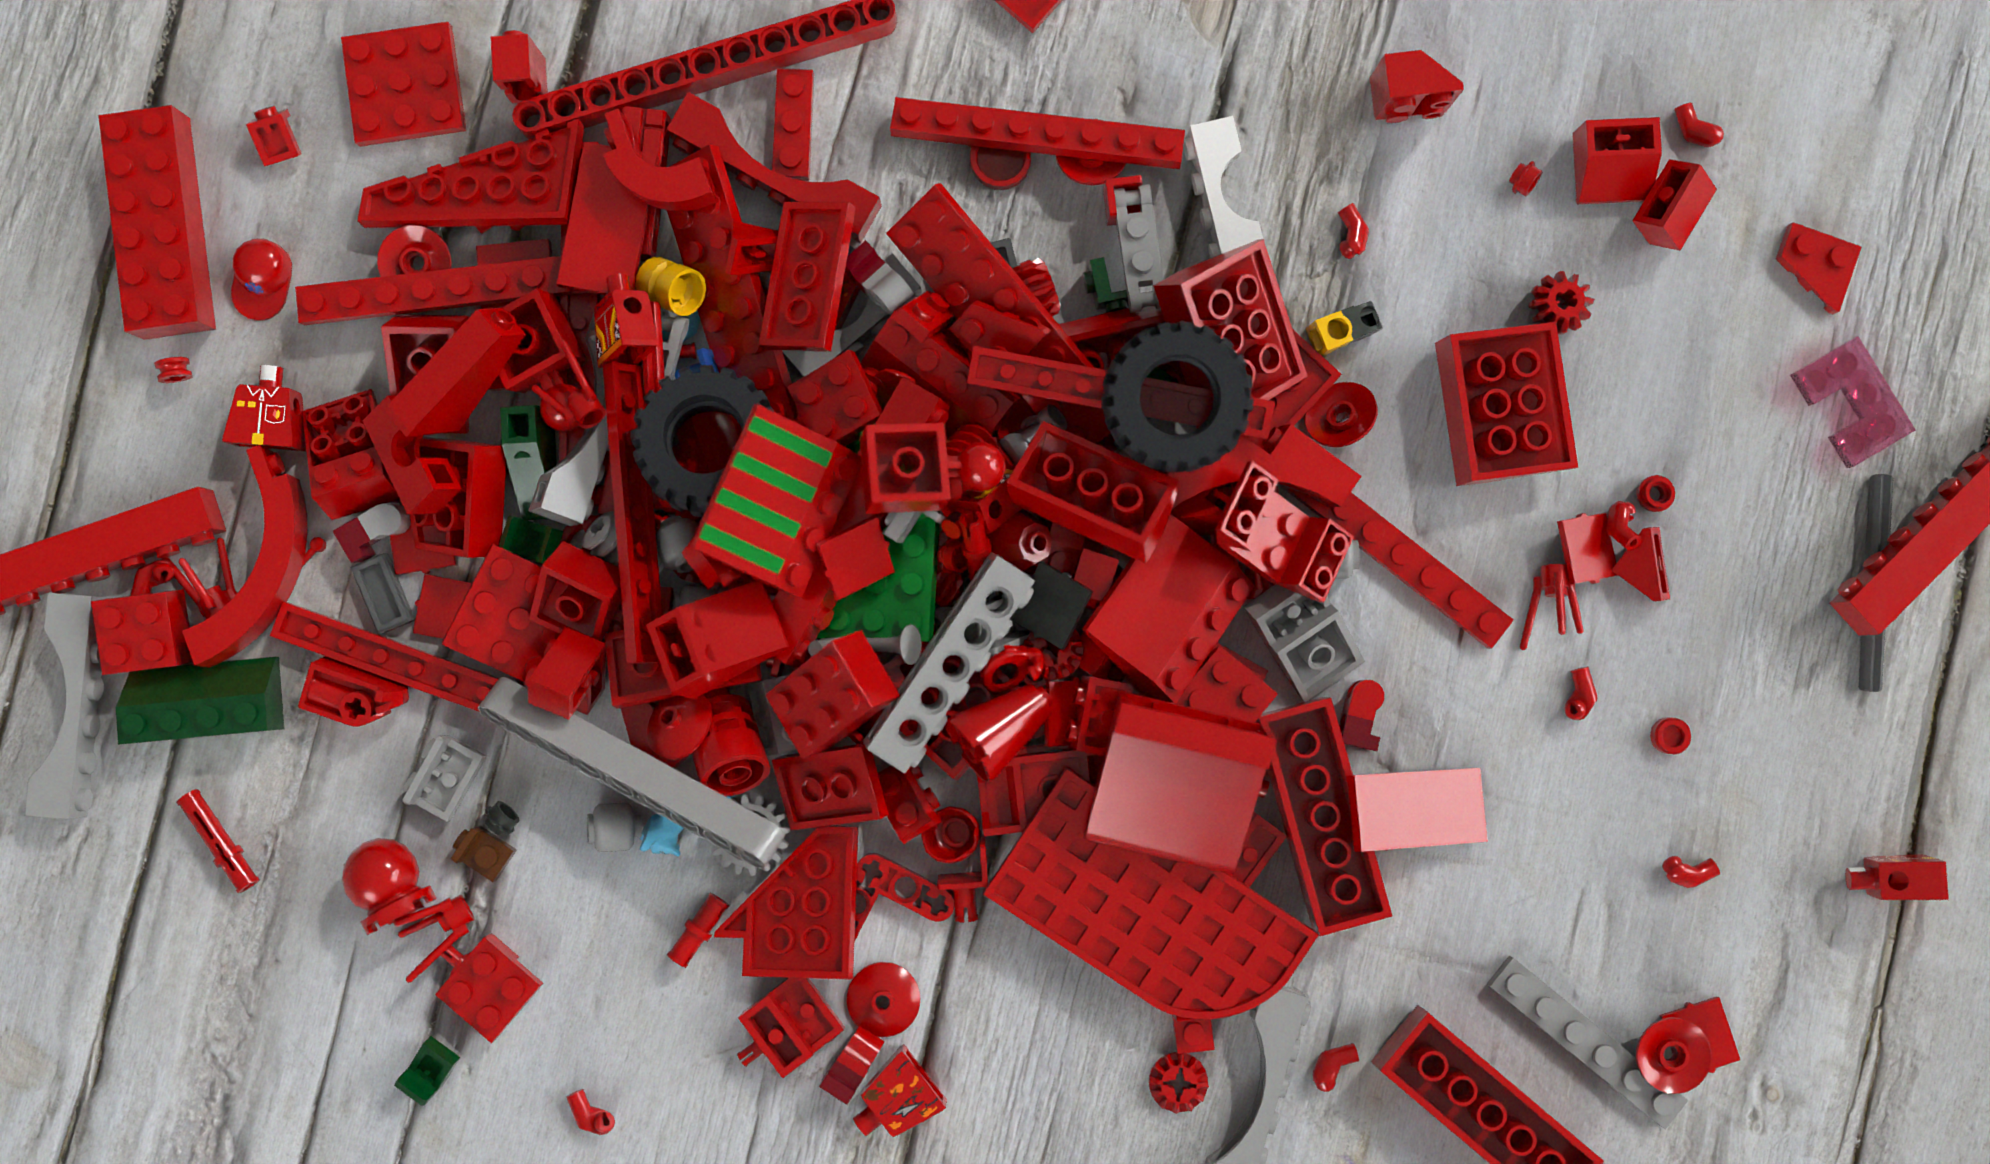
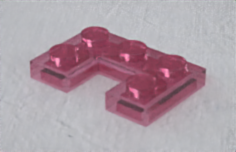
M1859 336L1848 340L1790 374L1808 406L1816 404L1841 389L1857 415L1858 420L1828 437L1846 468L1858 465L1916 430Z

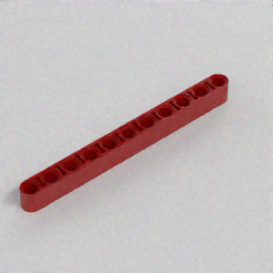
M850 0L523 100L515 106L512 113L513 122L527 139L535 138L536 132L545 129L553 132L566 128L567 122L580 119L585 129L607 122L605 113L616 109L623 112V107L625 106L643 109L654 108L683 99L687 92L696 95L775 71L777 68L781 69L890 35L896 28L895 4L893 0ZM877 10H885L889 13L887 18L879 21L871 17ZM843 20H849L854 23V26L848 31H841L836 28ZM808 31H817L820 34L812 42L802 39L803 35ZM775 41L785 43L784 48L779 52L773 53L767 50L768 46ZM739 52L750 53L748 60L743 63L733 61L734 56ZM706 62L715 64L714 69L710 73L702 74L698 72L701 65ZM671 73L680 74V78L676 83L669 85L664 83L667 75ZM637 83L646 85L643 92L638 95H631L629 93L632 86ZM610 94L607 104L603 106L595 105L598 96ZM569 104L575 105V110L571 115L561 116V110L564 106ZM540 115V121L537 125L526 127L527 120L531 116Z

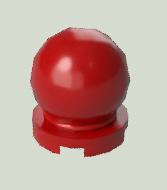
M376 838L363 842L350 853L343 866L342 883L345 894L355 906L368 911V917L360 922L367 936L378 931L376 923H378L379 927L386 924L391 925L396 919L423 908L424 906L420 900L424 899L426 903H431L437 899L431 886L422 889L421 886H417L420 871L416 857L407 846L394 839Z

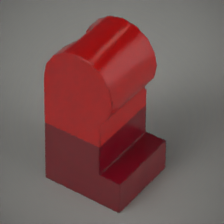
M1358 680L1350 685L1339 723L1344 744L1378 751L1381 737L1371 735L1376 710L1382 706L1385 697L1383 688L1379 683L1373 680Z
M859 1025L822 1078L819 1087L848 1105L885 1041Z

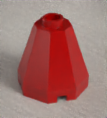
M1021 509L992 533L986 534V537L991 542V552L1021 572L1047 558L1053 543L1048 527L1025 509Z

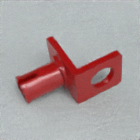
M984 836L980 837L981 872L938 875V890H953L954 920L956 922H965L964 907H967L968 923L978 920L976 888L987 887L986 840Z

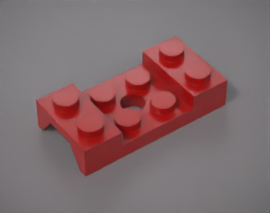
M1075 750L1015 756L998 777L991 782H988V780L983 781L976 774L983 836L1023 832L1046 798L1042 793L1043 785L1048 780H1058L1066 767L1096 786L1101 761L1104 760V756Z

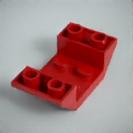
M1248 461L1215 529L1218 546L1269 582L1317 602L1324 603L1354 536L1330 518H1316L1306 515L1274 491L1279 480L1253 461Z

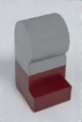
M866 240L847 256L845 271L851 282L888 314L891 315L894 310L898 309L913 295L912 290L904 279L877 255L875 249Z
M382 503L333 530V533L351 563L363 562L376 555L371 547L373 544L389 535H399L408 530L411 525L410 516L400 503Z

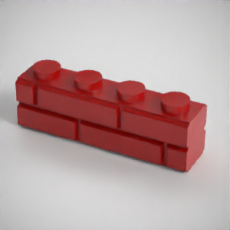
M623 107L622 113L629 120L639 151L658 154V167H666L670 135L666 129L671 122L667 111ZM651 205L640 261L644 262L652 257H656L661 209Z

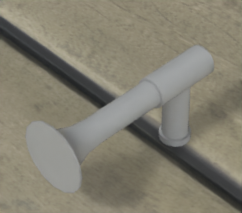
M914 625L906 626L901 635L897 637L866 638L874 652L900 654L909 665L916 663L920 657L921 637ZM840 637L821 638L820 641H812L808 648L810 655H815L829 642Z

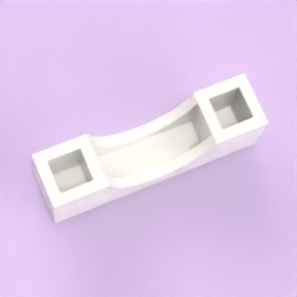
M1233 116L1190 125L1187 138L1184 139L1183 148L1187 161H1193L1195 173L1191 174L1192 186L1195 195H1201L1204 208L1200 209V218L1204 231L1210 230L1212 244L1208 245L1211 259L1258 239H1263L1259 221L1245 219L1234 213L1226 204L1222 195V174L1238 160L1242 151Z

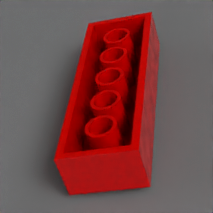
M172 105L98 115L124 332L147 340L216 330L190 118Z
M1321 697L1263 713L1256 723L1268 725L1277 739L1268 773L1312 929L1319 936H1324L1393 917L1375 851L1354 852L1347 776H1352L1353 773L1332 698Z
M1419 1005L1414 1008L1371 1061L1379 1071L1489 1164H1602L1604 1162L1603 1159Z

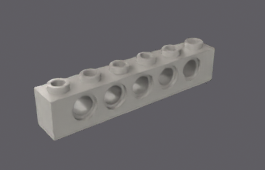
M990 552L897 691L900 696L886 706L863 740L866 749L903 773H906L910 766L914 768L919 764L926 752V748L923 746L931 734L936 736L943 729L948 719V716L945 714L952 703L958 704L963 699L969 689L967 681L973 672H980L984 668L991 655L988 650L996 639H1003L1012 625V621L1009 619L1017 607L1023 608L1032 597L1034 590L1031 587L1035 582L1032 578L998 555ZM993 591H1001L1003 602L1000 607L994 610L988 609L986 606L987 596ZM971 623H980L982 627L980 637L974 641H966L964 638L966 627ZM950 655H958L960 657L959 668L952 673L944 672L942 664L945 658ZM926 688H938L939 696L934 703H921V694ZM907 719L916 720L918 727L912 735L903 736L899 734V727L903 721Z

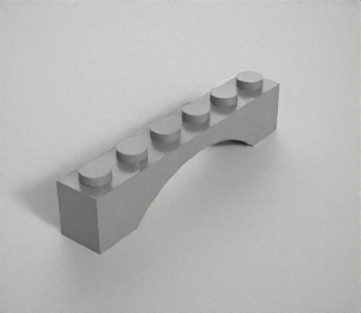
M593 313L585 341L592 359L595 377L594 393L606 410L603 368H598L595 319ZM607 415L596 426L585 429L572 451L554 468L540 476L529 508L530 512L568 526L582 524L584 520L589 518L594 506V500L591 499L594 487L603 478L605 465L602 462L605 452L609 451Z
M47 593L44 631L53 643L62 664L66 684V707L62 726L52 750L42 765L28 778L24 816L68 820L87 817V812L92 805L93 794L90 790L91 774L96 767L94 743L100 729V719L97 714L99 700L104 692V683L101 679L102 670L91 601L109 598Z
M1283 986L1270 999L1251 1009L1249 1015L1255 1027L1260 1048V1078L1257 1094L1249 1114L1238 1131L1221 1148L1206 1158L1205 1164H1266L1268 1149L1264 1147L1268 1133L1273 1134L1277 1127L1279 1113L1275 1111L1279 1097L1284 1098L1289 1086V1076L1286 1075L1290 1061L1295 1062L1298 1056L1300 1040L1296 1038L1300 1025L1305 1026L1307 1024L1311 1011V1005L1307 1003L1308 997L1303 992Z

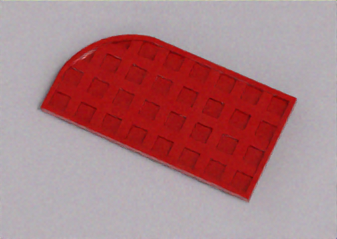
M1067 767L983 891L984 896L1150 1005L1165 1013L1183 1018L1217 1019L1229 1017L1248 1011L1267 1001L1289 981L1319 936L1315 930L1226 872L1085 840L1083 836L1085 829L1087 830L1095 786Z

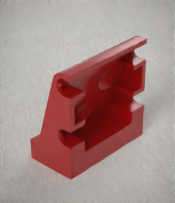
M1119 690L1107 736L1104 760L1101 761L1092 798L1090 818L1087 830L1085 829L1083 836L1084 839L1234 874L1266 769L1270 768L1277 740L1268 725Z

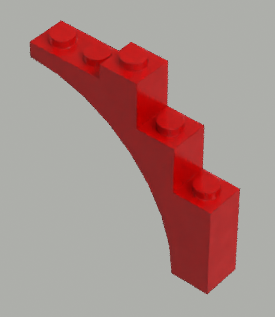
M1292 424L1272 428L1269 431L1268 439H1264L1262 445L1265 447L1264 449L1257 446L1244 435H1240L1237 445L1212 465L1189 472L1157 470L1180 480V486L1172 509L1204 490L1231 482H1238L1248 461H1253L1279 480L1277 484L1305 493L1327 507H1341L1361 478L1360 474Z

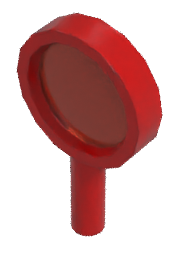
M968 145L971 147L970 164L972 171L984 186L994 190H1008L1019 185L1026 178L1031 166V152Z

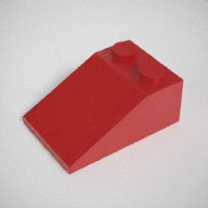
M400 314L395 315L381 326L390 395L397 396L467 321L468 315ZM470 416L460 431L445 433L467 434L469 432Z

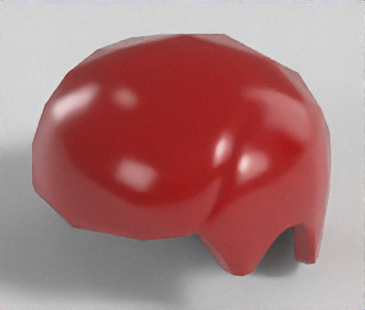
M948 806L937 811L942 821L921 833V839L926 853L933 859L953 864L964 861L973 854L979 843L981 831L976 817L965 808Z

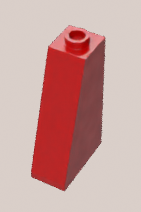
M503 308L477 309L397 394L384 411L406 437L460 431L526 334L517 325L514 316Z

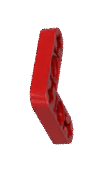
M868 853L857 863V880L861 884L867 874V871L863 868L864 863L870 865L874 860L880 863L878 869L883 874L881 877L875 875L868 886L876 889L874 894H871L864 887L856 885V893L864 896L866 908L861 913L855 914V921L858 922L857 927H855V940L879 894L931 921H944L953 913L955 905L952 893L949 890H938L937 883L878 853ZM909 877L914 880L916 891L912 896L901 897L897 894L895 883L899 878ZM922 885L930 887L925 895L936 899L939 894L945 896L944 903L949 906L946 911L940 909L936 914L931 911L932 904L924 899L922 900L921 907L914 904L921 894Z

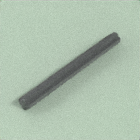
M1888 474L1871 475L1869 479L1865 560L1874 553L1881 552L1889 544L1887 539L1891 535L1894 478ZM1886 629L1880 635L1861 636L1858 687L1862 691L1880 692L1883 688Z

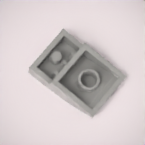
M1275 584L1243 606L1263 642L1303 702L1310 700L1365 662L1340 612L1331 604L1328 596L1324 603H1321Z

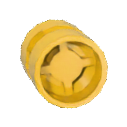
M652 257L641 265L636 275V290L647 292L650 301L659 302L661 308L680 316H689L702 305L706 292L705 280L700 272L692 268L677 264L663 257Z

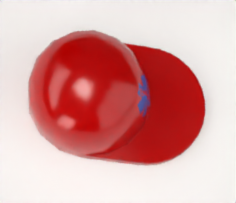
M254 238L242 243L233 255L232 302L237 311L249 319L258 321L270 319L276 316L286 303L292 277L291 259L289 254L279 244L265 238Z

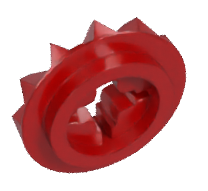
M1074 630L1067 644L1069 646L1058 651V664H1055L1049 654H1044V668L1040 677L1048 680H1058L1069 676L1078 668L1083 657V643L1076 630ZM1032 631L1024 640V646L1029 648L1035 647L1043 651V649L1048 647V641L1042 637L1035 638Z
M1177 1052L1164 1055L1154 1064L1149 1075V1089L1154 1100L1162 1109L1176 1114L1192 1111L1194 1107L1204 1101L1209 1087L1204 1066L1198 1059L1187 1053L1177 1054ZM1179 1068H1181L1184 1080L1194 1085L1182 1087L1179 1098H1177L1174 1087L1163 1081L1175 1080L1177 1074H1179Z

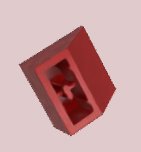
M1422 50L1384 54L1370 76L1375 120L1386 119L1387 123L1403 122L1408 119V116L1422 115L1423 119L1441 117L1464 90L1463 82Z
M1660 117L1586 120L1572 133L1576 203L1644 202L1656 181L1662 156Z

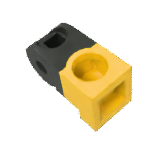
M1369 301L1317 319L1305 330L1312 347L1319 354L1325 356L1334 350L1382 330L1383 326L1373 302Z

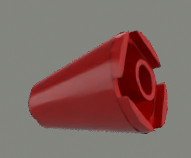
M1028 684L952 715L947 719L945 728L953 744L959 742L960 747L964 751L961 756L970 768L983 781L988 780V782H991L998 777L1051 716L1050 706L1053 705V701L1042 686L1036 688L1032 684Z

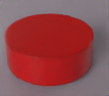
M1666 717L1658 720L1652 726L1650 739L1653 746L1659 752L1674 755L1682 753L1688 748L1691 742V731L1683 720Z

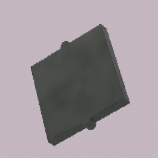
M1040 561L1032 577L1035 581L1031 587L1034 590L1033 595L1023 608H1017L1012 620L1034 632L1035 638L1042 637L1063 650L1066 648L1093 591L1072 579L1071 573H1062L1047 563Z

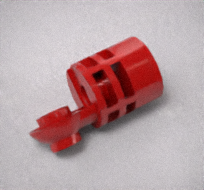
M730 686L710 690L704 694L712 707L711 727L705 740L692 753L699 782L725 797L742 794L757 787L769 775L771 769L749 700L740 695L730 694Z

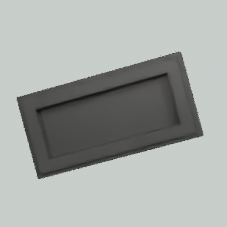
M388 553L379 554L350 567L377 634H385L415 621L398 576L395 575V570Z

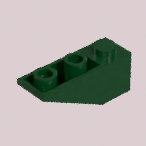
M540 406L500 407L502 447L521 517L528 521L549 519L530 512L529 508L540 476L557 465L555 429L545 423L540 413Z

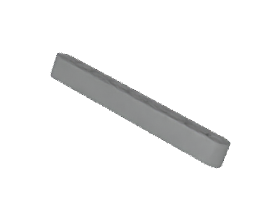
M500 677L478 706L479 712L494 724L756 868L764 869L785 837L781 828L771 821L579 716L573 714L570 720L529 704L528 689L511 679Z

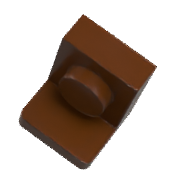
M477 826L469 831L465 829L460 833L452 846L456 851L450 860L456 864L463 862L491 882H495L517 849L484 827Z

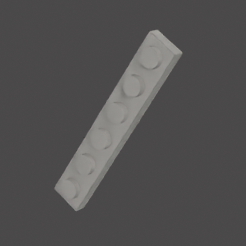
M1509 956L1487 983L1496 993L1665 1130L1688 1102L1681 1094L1665 1093L1651 1086L1641 1075L1636 1057L1513 957Z

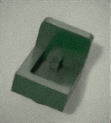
M1104 257L1089 260L1088 271L1083 272V281L1086 293H1093L1096 310L1106 309V313L1128 308L1126 290L1111 292Z
M510 515L507 518L499 546L523 558L544 564L560 545L564 531Z
M430 1036L422 1044L409 1067L397 1078L394 1086L419 1105L424 1106L442 1088L461 1057Z

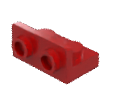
M1082 676L1081 682H1076L1072 695V703L1076 704L1074 719H1069L1065 733V740L1070 742L1069 749L1105 756L1108 742L1107 736L1118 691L1132 693V684L1091 676Z
M892 765L878 773L889 814L887 818L903 844L942 821L936 811L941 804L930 787L924 790L919 779L924 774L918 765L914 768L910 766L906 773Z

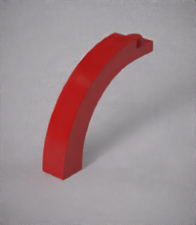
M262 445L246 450L259 485L264 508V533L259 556L247 581L226 606L205 621L182 631L194 666L210 668L234 656L256 640L273 623L282 602L288 601L301 572L308 535L307 510L301 483L298 478L287 473L282 475L285 472V466L277 452Z

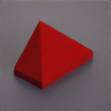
M739 221L733 222L725 273L728 275L772 271L778 231Z
M1643 528L1638 534L1641 537L1640 545L1632 551L1626 550L1612 568V571L1652 601L1669 600L1670 594L1660 528Z

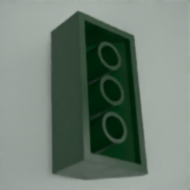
M279 657L223 661L210 668L191 664L129 672L116 705L118 745L283 730L284 716Z

